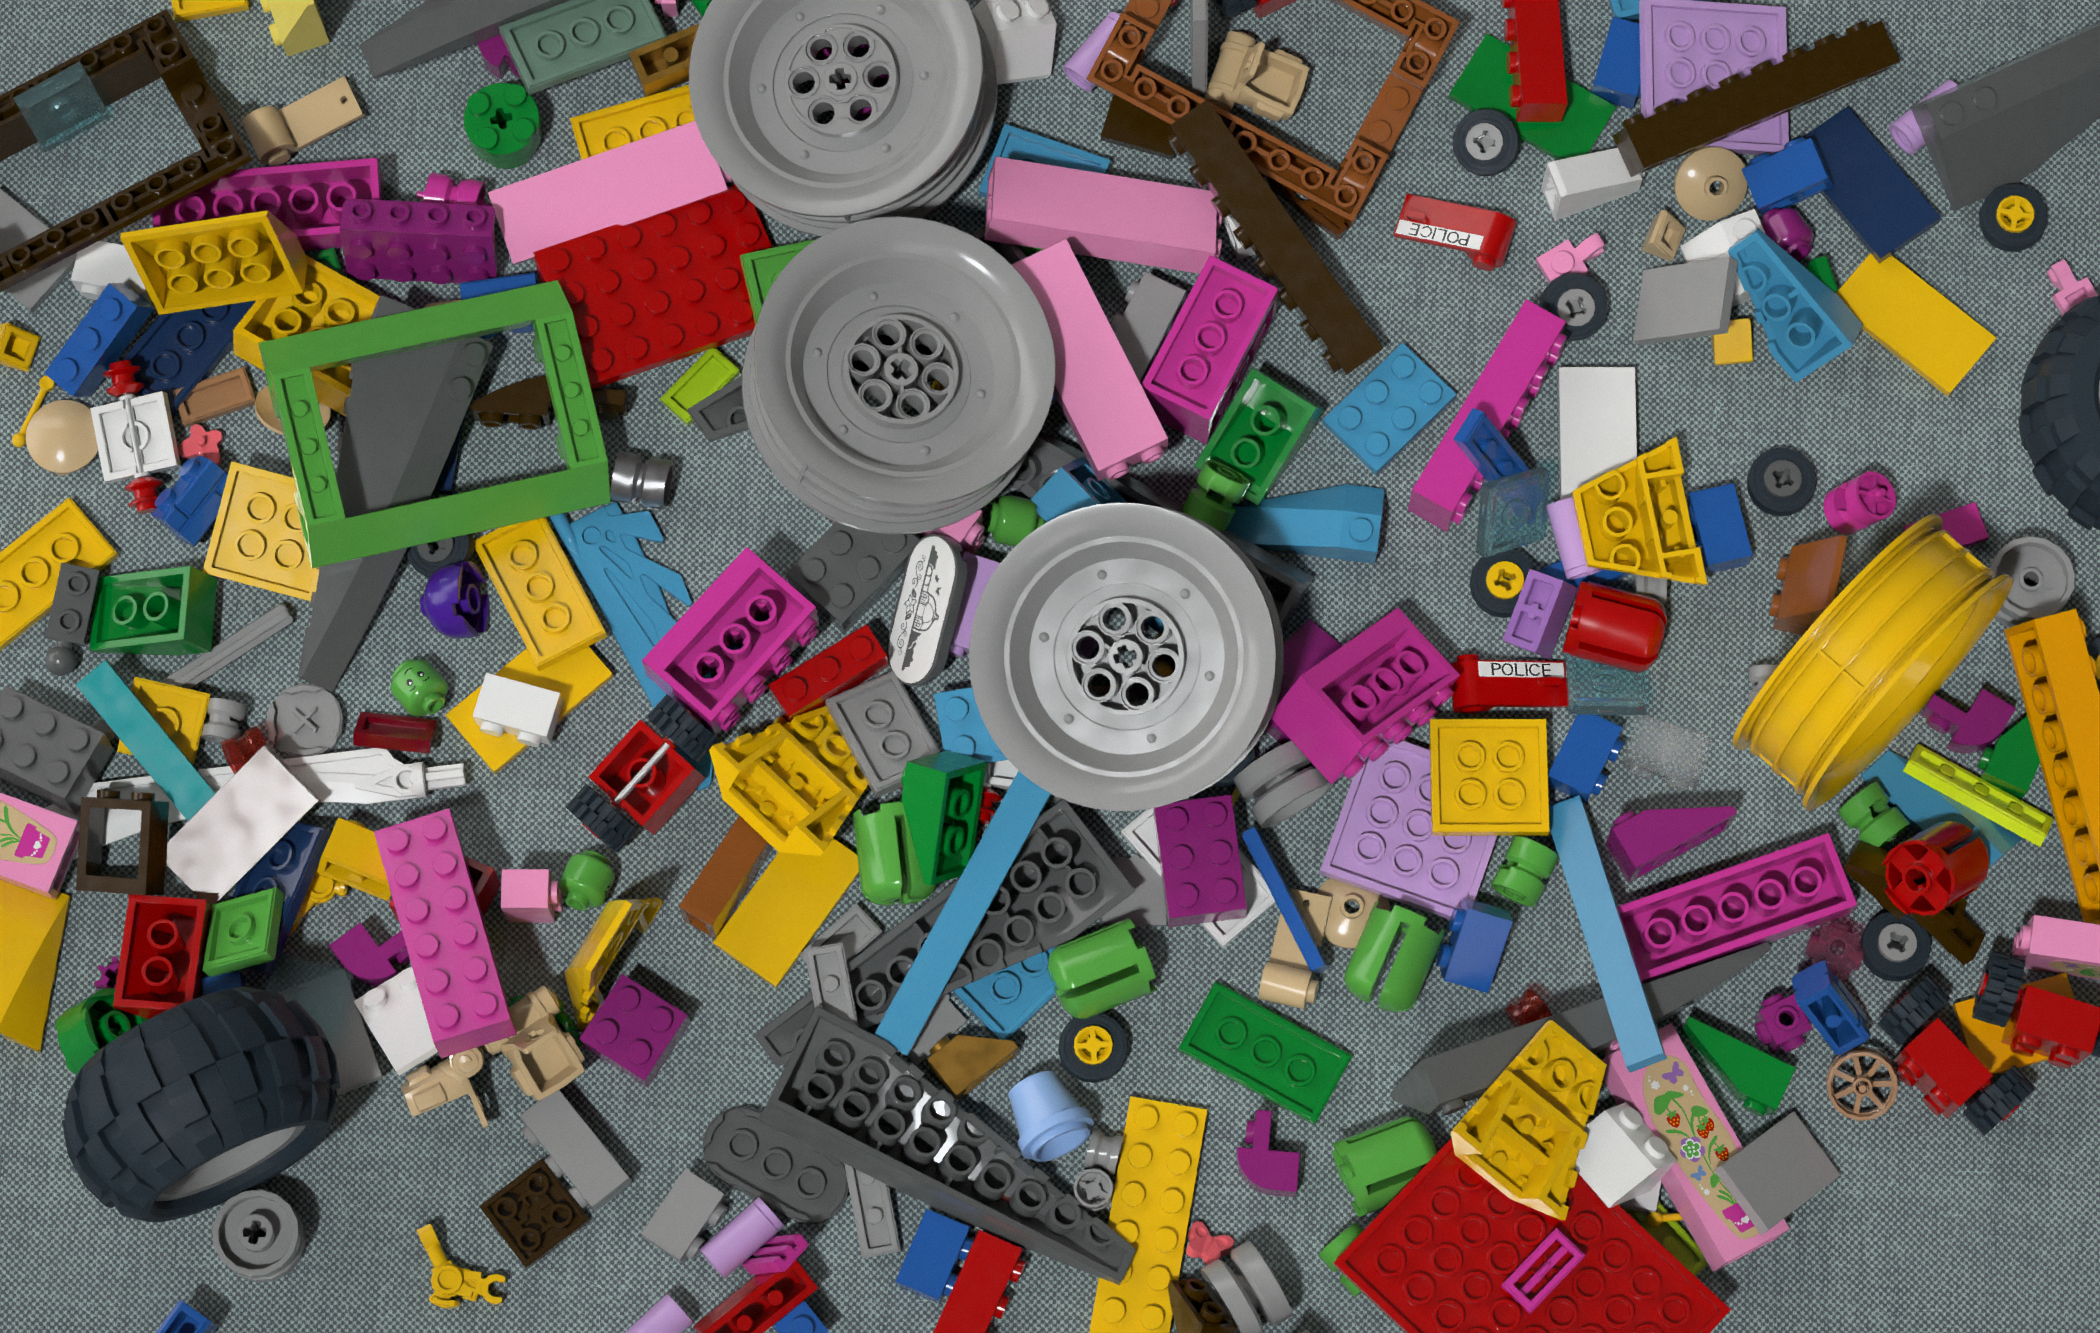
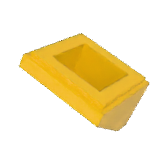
M1750 318L1730 320L1728 333L1711 335L1715 366L1753 361Z
M7 322L0 324V365L28 372L41 337Z

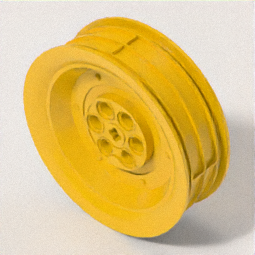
M1930 514L1905 530L1881 551L1832 601L1763 685L1734 733L1733 746L1738 750H1745L1750 747V753L1761 757L1772 767L1774 774L1781 775L1794 786V791L1797 794H1805L1802 806L1808 811L1822 806L1845 788L1911 722L1974 647L2001 609L2013 585L2012 577L2008 574H2003L1995 578L1996 573L1992 568H1988L1979 561L1971 550L1965 549L1951 537L1947 530H1941L1943 520L1937 514Z

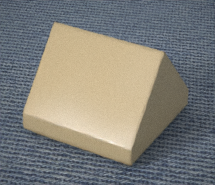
M1661 210L1654 216L1641 250L1667 261H1673L1686 228L1667 210Z

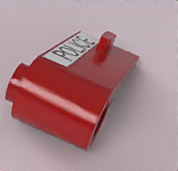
M1407 194L1393 235L1395 238L1464 251L1473 260V266L1484 271H1493L1494 267H1502L1515 231L1516 221L1496 211Z
M1465 654L1457 656V662L1450 664L1460 674L1459 678L1451 686V689L1454 691L1452 707L1456 713H1480L1493 707H1568L1565 661L1480 660L1477 654Z

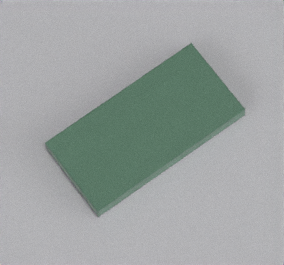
M570 0L499 26V33L528 95L630 58L629 52L667 37L650 0Z

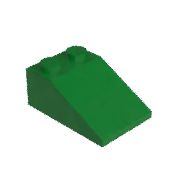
M1252 368L1194 466L1201 470L1205 461L1213 460L1240 472L1250 482L1243 497L1260 506L1309 437L1325 408L1263 369Z
M192 566L100 577L94 601L89 651L94 653L172 656L211 652L217 578Z
M948 750L907 761L901 778L903 785L902 803L924 884L931 886L960 877L972 857L987 761Z

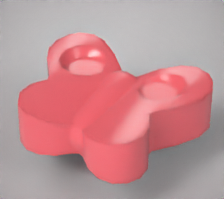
M193 425L190 428V437L178 446L180 457L184 460H189L200 455L220 466L222 457L219 446L224 441L222 433L218 430L206 432L201 425Z
M1197 1221L1192 1224L1189 1230L1190 1242L1186 1253L1192 1258L1203 1259L1204 1263L1208 1265L1214 1260L1228 1255L1234 1245V1240L1228 1235L1211 1236L1207 1227L1202 1222Z

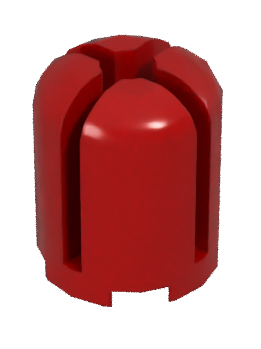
M1581 581L1573 605L1574 608L1562 652L1568 653L1572 657L1634 673L1648 670L1657 660L1665 632L1667 614L1664 605L1656 598L1590 581L1588 583Z
M1954 821L1939 822L1888 852L1882 863V866L1886 864L1885 878L1888 887L1884 889L1885 893L1893 905L1907 915L1915 913L1922 916H1933L1977 890L1978 886L1987 877L1989 869L1988 851L1982 839L1979 837L1949 854L1950 851L1963 845L1970 838L1974 830ZM1926 878V881L1924 883L1917 885Z

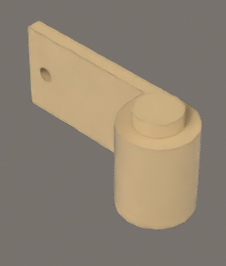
M343 76L280 110L273 106H265L254 110L243 118L242 125L260 163L269 164L273 167L287 162L291 154L365 115L347 78Z
M1290 888L1321 948L1332 897ZM1280 912L1270 960L1266 962L1261 978L1259 999L1306 1009L1308 1002L1314 1004L1316 1001L1319 981L1314 980L1315 972L1309 969Z

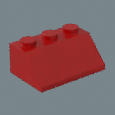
M129 894L113 1001L114 1008L150 1019L173 1007L202 996L201 978H205V972L202 970L211 917V908L207 900Z

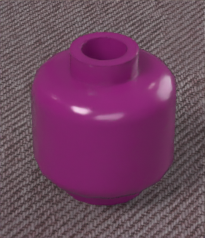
M1774 208L1762 217L1761 225L1765 234L1795 260L1800 262L1810 253L1814 235L1797 210L1793 208Z

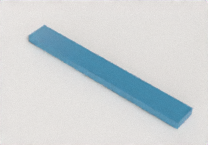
M1020 771L1015 776L874 1033L876 1037L886 1041L906 1056L909 1055L1051 793L1029 780Z
M1580 795L1549 807V828L1626 1068L1631 1073L1665 1060L1667 1057L1584 802Z

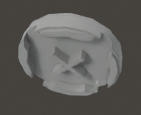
M306 683L290 686L282 691L281 695L268 708L266 720L269 737L278 750L290 758L327 754L334 749L343 734L345 721L341 706L335 697L322 687Z

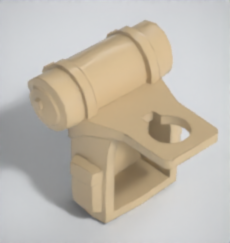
M1229 31L1225 41L1221 44L1220 55L1211 80L1207 83V92L1204 99L1227 112L1232 111L1236 102L1251 107L1252 112L1276 122L1279 120L1285 121L1294 113L1305 86L1309 67L1303 65L1302 60L1298 57L1288 54L1283 50L1276 49L1274 52L1265 50L1264 42L1259 41L1256 44L1255 39L1246 33Z
M544 985L534 992H528L525 994V997L509 1007L517 1035L481 1046L483 1050L491 1055L502 1052L512 1064V1068L509 1071L518 1087L526 1096L531 1095L538 1101L560 1090L585 1071L582 1064L585 1058L575 1039L570 1033H563L554 1017L560 1012L558 998L554 992Z
M481 1046L450 1055L448 1059L432 1068L427 1064L421 1065L406 1075L407 1081L401 1086V1090L412 1117L469 1094L483 1128L489 1126L488 1118L471 1080V1076H474L482 1069L485 1061L484 1050Z

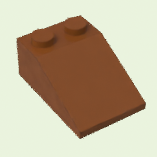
M1839 535L1793 546L1787 558L1780 557L1776 573V579L1782 581L1780 594L1773 593L1768 616L1775 617L1772 629L1804 635L1816 619L1832 603L1836 597L1848 537Z

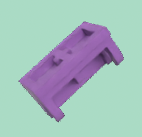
M1529 569L1502 641L1550 659L1577 587L1563 580Z

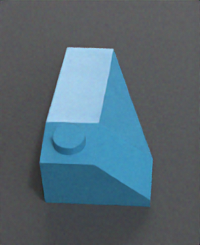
M1759 228L1729 248L1728 253L1730 257L1738 260L1737 274L1744 290L1751 297L1756 309L1754 315L1758 324L1761 323L1768 338L1767 346L1770 353L1795 383L1854 345L1863 326L1859 319L1837 294Z
M1344 484L1264 499L1260 506L1253 502L1233 505L1235 514L1227 530L1263 550L1375 564L1381 527L1384 489Z
M1890 750L1860 776L1868 786L1875 781L1878 782L1890 797L1889 807L1899 808L1911 823L1908 828L1915 835L1936 823L1945 821L1961 823L1974 830L1970 838L1963 845L1950 851L1949 854L1980 837L1987 848L1989 869H1991L2023 839L2001 825L1904 773L1903 769L1908 760Z

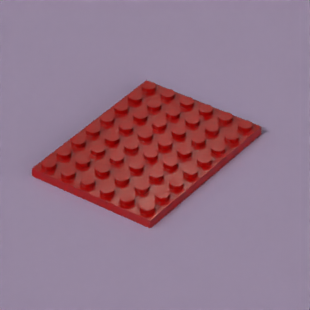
M1452 1138L1333 1262V1265L1405 1333H1710L1731 1311L1724 1302L1619 1205L1608 1208L1579 1173L1575 1187L1569 1188L1565 1202V1205L1569 1207L1566 1220H1559L1508 1198L1455 1155ZM1557 1228L1586 1256L1540 1305L1529 1314L1520 1303L1513 1299V1296L1501 1288V1285ZM1556 1240L1514 1286L1520 1290L1562 1245ZM1567 1252L1532 1288L1526 1297L1532 1301L1574 1256Z

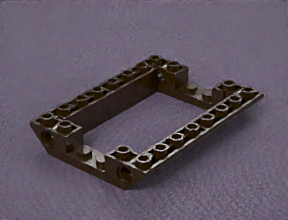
M167 9L0 95V162L162 78L201 149L0 254V292L252 161L248 150L224 108L218 102Z

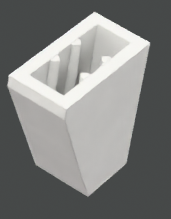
M1618 148L1547 163L1541 188L1556 221L1638 192L1645 172L1631 177Z

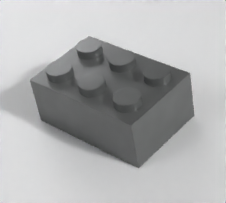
M835 522L786 573L788 583L809 600L818 612L845 635L904 573L909 554L919 539L914 534L874 533Z
M5 686L0 694V778L75 815L81 805V798L86 797L114 748L103 732Z

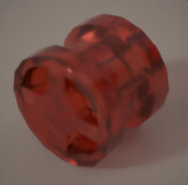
M1526 989L1521 995V1000L1516 1004H1509L1504 1008L1506 1015L1515 1027L1552 1016L1547 1005L1531 989Z

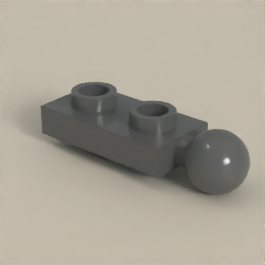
M61 563L45 636L46 639L57 641L56 646L48 651L45 658L48 670L55 675L64 676L74 670L76 655L71 649L72 644L85 647L101 573L100 570Z

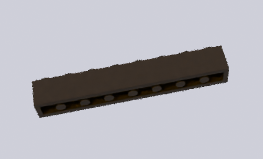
M1866 20L1859 22L1845 30L1846 36L1837 39L1835 34L1828 35L1814 42L1816 48L1805 52L1803 47H1799L1782 56L1784 61L1773 65L1771 60L1765 61L1750 69L1752 75L1742 79L1739 73L1731 75L1719 81L1720 88L1711 92L1705 86L1686 95L1688 101L1677 105L1675 100H1671L1654 109L1656 114L1644 118L1643 114L1640 113L1621 122L1624 128L1612 137L1630 176L1634 177L1887 71L1899 63L1900 60L1882 21L1868 26Z
M1206 99L1167 128L1171 134L1167 137L1168 143L1179 157L1185 154L1193 166L1189 168V172L1201 188L1207 185L1215 197L1211 200L1214 208L1223 219L1227 216L1230 217L1237 227L1233 233L1245 250L1251 247L1259 258L1255 262L1257 268L1267 281L1273 278L1281 289L1278 292L1279 299L1289 312L1295 309L1303 320L1299 326L1309 341L1313 343L1317 340L1325 351L1321 357L1331 372L1336 373L1339 371L1342 376H1345L1381 351L1383 346L1209 101Z

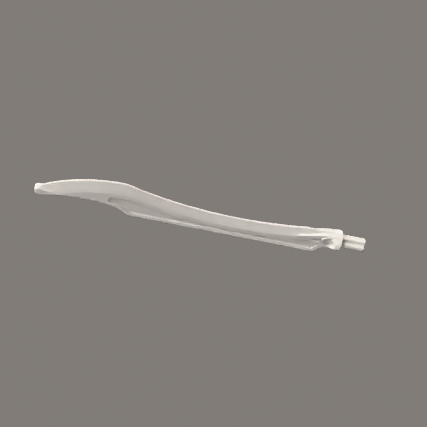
M382 748L281 759L321 799L318 803L373 804L428 797L429 790L466 786L464 763L426 768L424 762L403 764L393 758L387 749ZM245 764L201 769L198 771L217 793ZM151 776L97 782L92 785L86 797H97V790L121 791L120 799H131L132 792L155 793V801L169 802L168 824L186 820ZM54 804L44 808L77 820L80 823L81 805L75 815ZM105 808L103 846L140 833L142 811ZM78 848L73 860L78 858Z

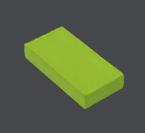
M716 348L709 349L660 398V401L689 427L694 420L687 412L688 408L734 381L741 374L740 370Z

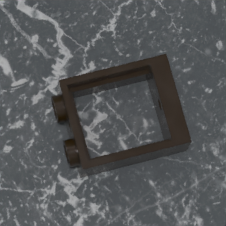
M97 790V797H82L76 890L137 895H164L169 802L155 801V793L132 792L131 799H120L121 791ZM105 808L142 811L138 877L101 875Z

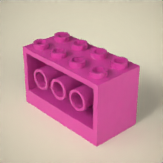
M1209 255L1141 384L1161 423L1207 445L1275 317L1278 296L1277 287Z
M746 547L642 659L646 675L681 707L688 709L714 736L721 730L728 732L741 717L738 711L748 701L751 704L755 703L765 692L767 686L764 683L773 673L779 676L793 660L790 656L799 645L806 647L815 638L819 631L816 628L819 624L817 610L809 600ZM760 615H769V619L766 621H756V618ZM734 643H743V647L741 649H730V647ZM709 672H717L714 678H704V675Z
M1396 608L1300 675L1276 706L1271 719L1332 785L1343 776L1348 780L1354 777L1366 765L1364 763L1366 759L1369 758L1372 762L1376 761L1389 749L1390 746L1388 744L1391 741H1394L1396 745L1401 743L1413 732L1412 726L1416 723L1420 728L1426 725L1437 714L1434 707L1438 708L1453 695L1454 691L1450 687L1459 678L1460 674L1399 608Z

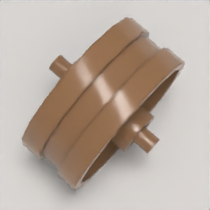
M1856 1046L1841 1055H1837L1830 1063L1826 1075L1828 1097L1834 1108L1845 1117L1858 1121L1873 1120L1885 1114L1893 1105L1898 1092L1896 1070L1890 1059L1878 1049L1868 1046ZM1858 1056H1868L1876 1060L1866 1071L1861 1069ZM1853 1058L1856 1070L1853 1075L1838 1068L1844 1061ZM1882 1064L1887 1068L1891 1079H1871ZM1836 1075L1852 1084L1834 1092L1832 1085L1833 1076ZM1872 1087H1891L1889 1095L1884 1102L1874 1093ZM1852 1092L1856 1094L1853 1109L1843 1105L1838 1099ZM1869 1096L1877 1107L1871 1110H1860L1862 1097Z

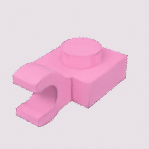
M1598 233L1585 239L1576 248L1572 246L1568 239L1537 257L1536 264L1549 283L1563 274L1580 273L1587 275L1588 269L1584 263L1602 254L1605 244Z
M2064 259L2052 265L2051 269L2046 272L2052 284L2060 290V292L2054 294L2052 299L2062 316L2084 299L2098 296L2088 277L2077 282Z

